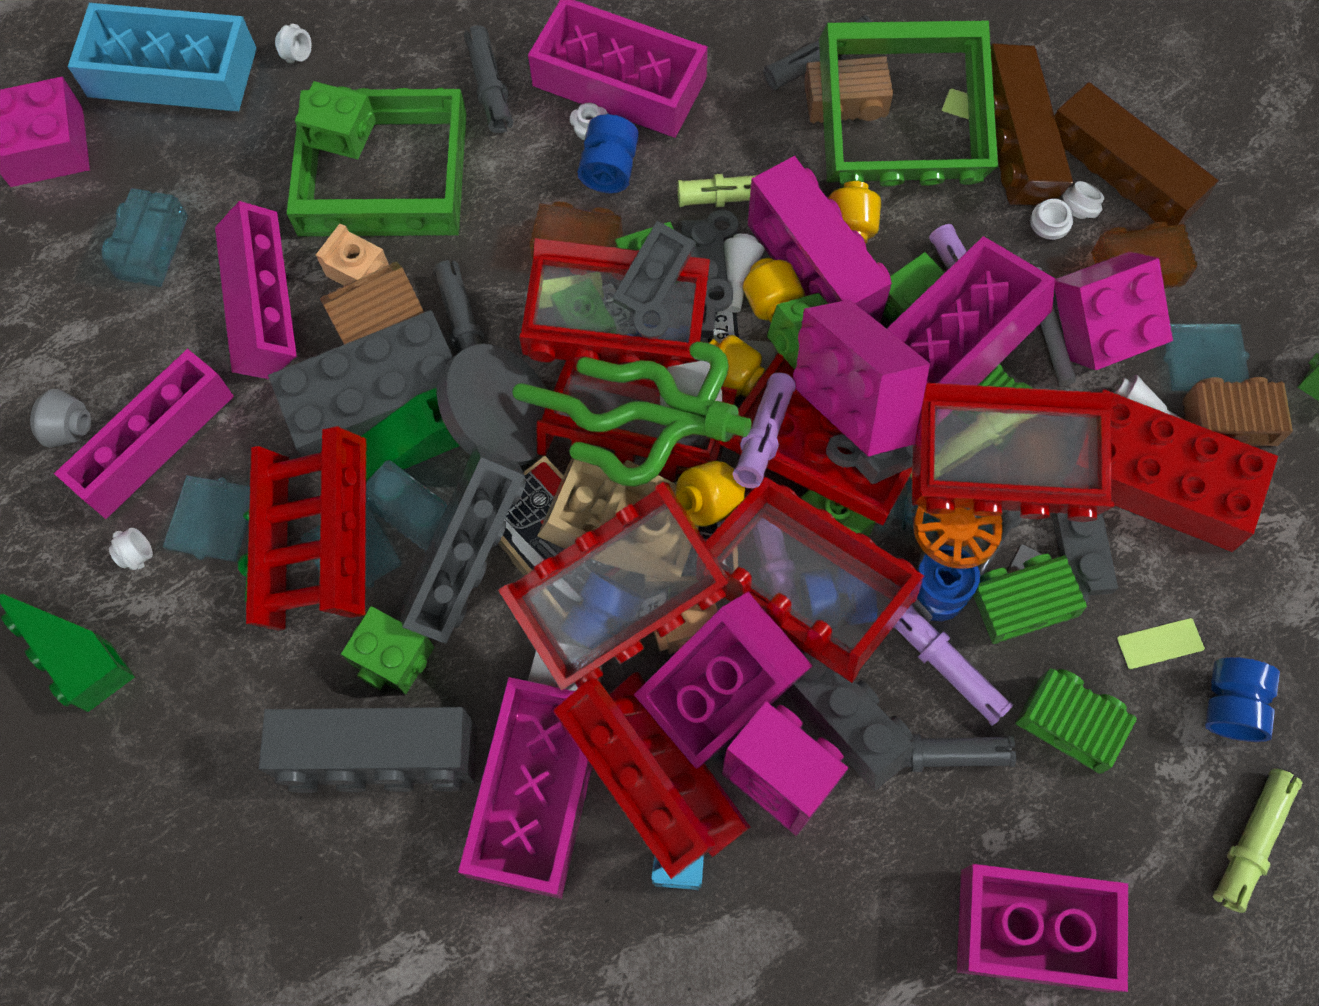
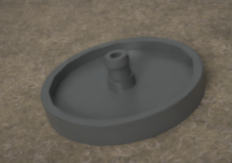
M492 344L469 346L446 363L440 373L437 384V401L440 414L452 437L469 455L472 454L475 445H478L516 461L520 466H523L539 456L537 454V421L541 420L546 408L518 401L513 397L512 390L519 383L543 389L546 388L536 372L523 359L505 348Z

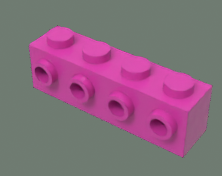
M238 201L215 227L231 371L233 373L269 379V374L283 369L297 356L278 215L276 211Z
M187 348L54 474L89 506L107 519L222 409L234 395L218 373Z

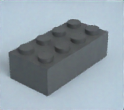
M429 310L271 373L268 377L295 447L301 456L321 452L323 429L338 426L362 436L415 396L436 388L442 369L453 356L433 311Z
M463 707L264 709L259 770L275 778V784L288 785V791L296 793L317 792L318 785H336V790L340 792L366 791V784H384V790L409 792L414 790V784L430 783L433 784L432 789L436 791H459L462 789V783H475L477 726Z

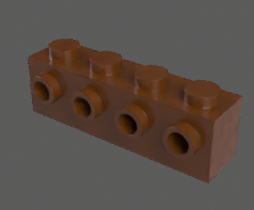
M991 44L997 159L1001 171V183L1005 187L1009 205H1038L1048 199H1058L1073 183L1036 48L1031 45Z
M1090 82L1056 111L1055 119L1064 150H1067L1085 164L1089 171L1099 175L1113 186L1121 196L1131 200L1145 211L1154 222L1163 225L1171 233H1174L1205 203L1219 181Z

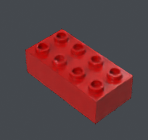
M1105 389L1102 390V393H1113ZM1115 394L1111 407V489L1114 506L1230 552L1236 550L1253 536L1278 456ZM1088 417L1085 418L1061 485L1069 488L1088 489Z

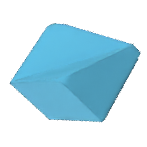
M704 855L672 879H670L654 856L652 884L655 887L699 890L702 886Z

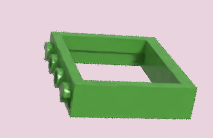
M989 21L827 23L819 38L827 182H840V186L844 187V183L849 181H880L881 186L889 187L901 185L905 180H919L921 185L929 186L941 184L945 181L944 179H959L960 184L968 185L984 181L983 178L998 167ZM965 53L971 159L844 162L838 55Z
M360 88L353 90L368 95L376 119L375 124H450L445 199H314L319 149L305 146L300 132L296 128L287 216L297 236H330L339 223L346 226L349 232L357 236L459 235L466 129V110L461 89L398 88L370 90ZM301 90L299 110L309 90Z

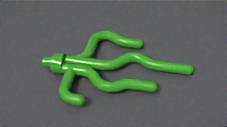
M694 342L689 350L690 355L694 359L710 364V369L697 397L681 392L677 388L670 372L664 366L654 361L639 360L623 365L589 357H583L577 361L576 367L578 372L586 376L619 383L639 379L652 380L657 385L660 396L669 407L650 402L633 401L620 405L609 412L594 414L589 411L582 401L567 394L524 383L516 384L512 390L513 397L518 401L564 412L579 427L590 432H606L633 420H645L667 426L655 440L645 462L635 468L624 466L612 452L601 447L582 442H576L571 445L569 452L573 459L600 467L610 480L622 486H640L657 477L665 466L675 444L685 436L692 434L703 435L711 439L728 442L733 435L747 437L752 424L750 418L738 416L736 405L716 401L726 379L729 364L727 356L719 347L705 342Z

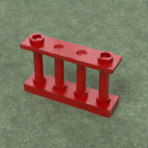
M338 426L323 429L321 452L290 460L289 457L260 446L251 447L246 624L278 631L285 630L286 610L319 604V611L348 618L365 616L366 438ZM321 471L320 496L288 503L289 478ZM321 514L320 540L287 546L288 521ZM320 559V585L286 591L287 565Z
M634 672L610 694L607 693L597 678L588 679L553 711L670 879L681 874L707 852H709L711 857L716 856L751 828L705 763L696 769L635 697L634 694L646 683L638 672Z

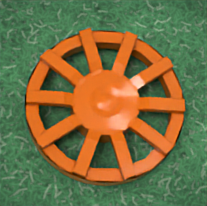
M918 506L914 516L913 529L919 546L931 559L947 567L967 569L979 566L992 557L1002 540L1003 521L1001 515L976 518L973 514V508L967 510L955 507V512L950 514L928 513L940 521L922 524L926 506ZM992 524L993 535L978 529V526ZM937 531L939 538L932 544L926 537L925 532ZM978 537L991 544L987 550L982 552L973 538ZM943 544L954 546L953 556H948L938 549ZM968 545L975 556L961 558L962 547Z

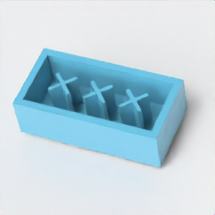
M89 3L68 68L89 98L239 112L257 48L243 16Z

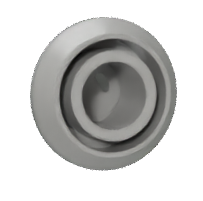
M50 389L40 395L31 410V431L34 437L45 447L53 448L75 443L87 434L91 425V416L89 411L86 410L84 403L60 389Z

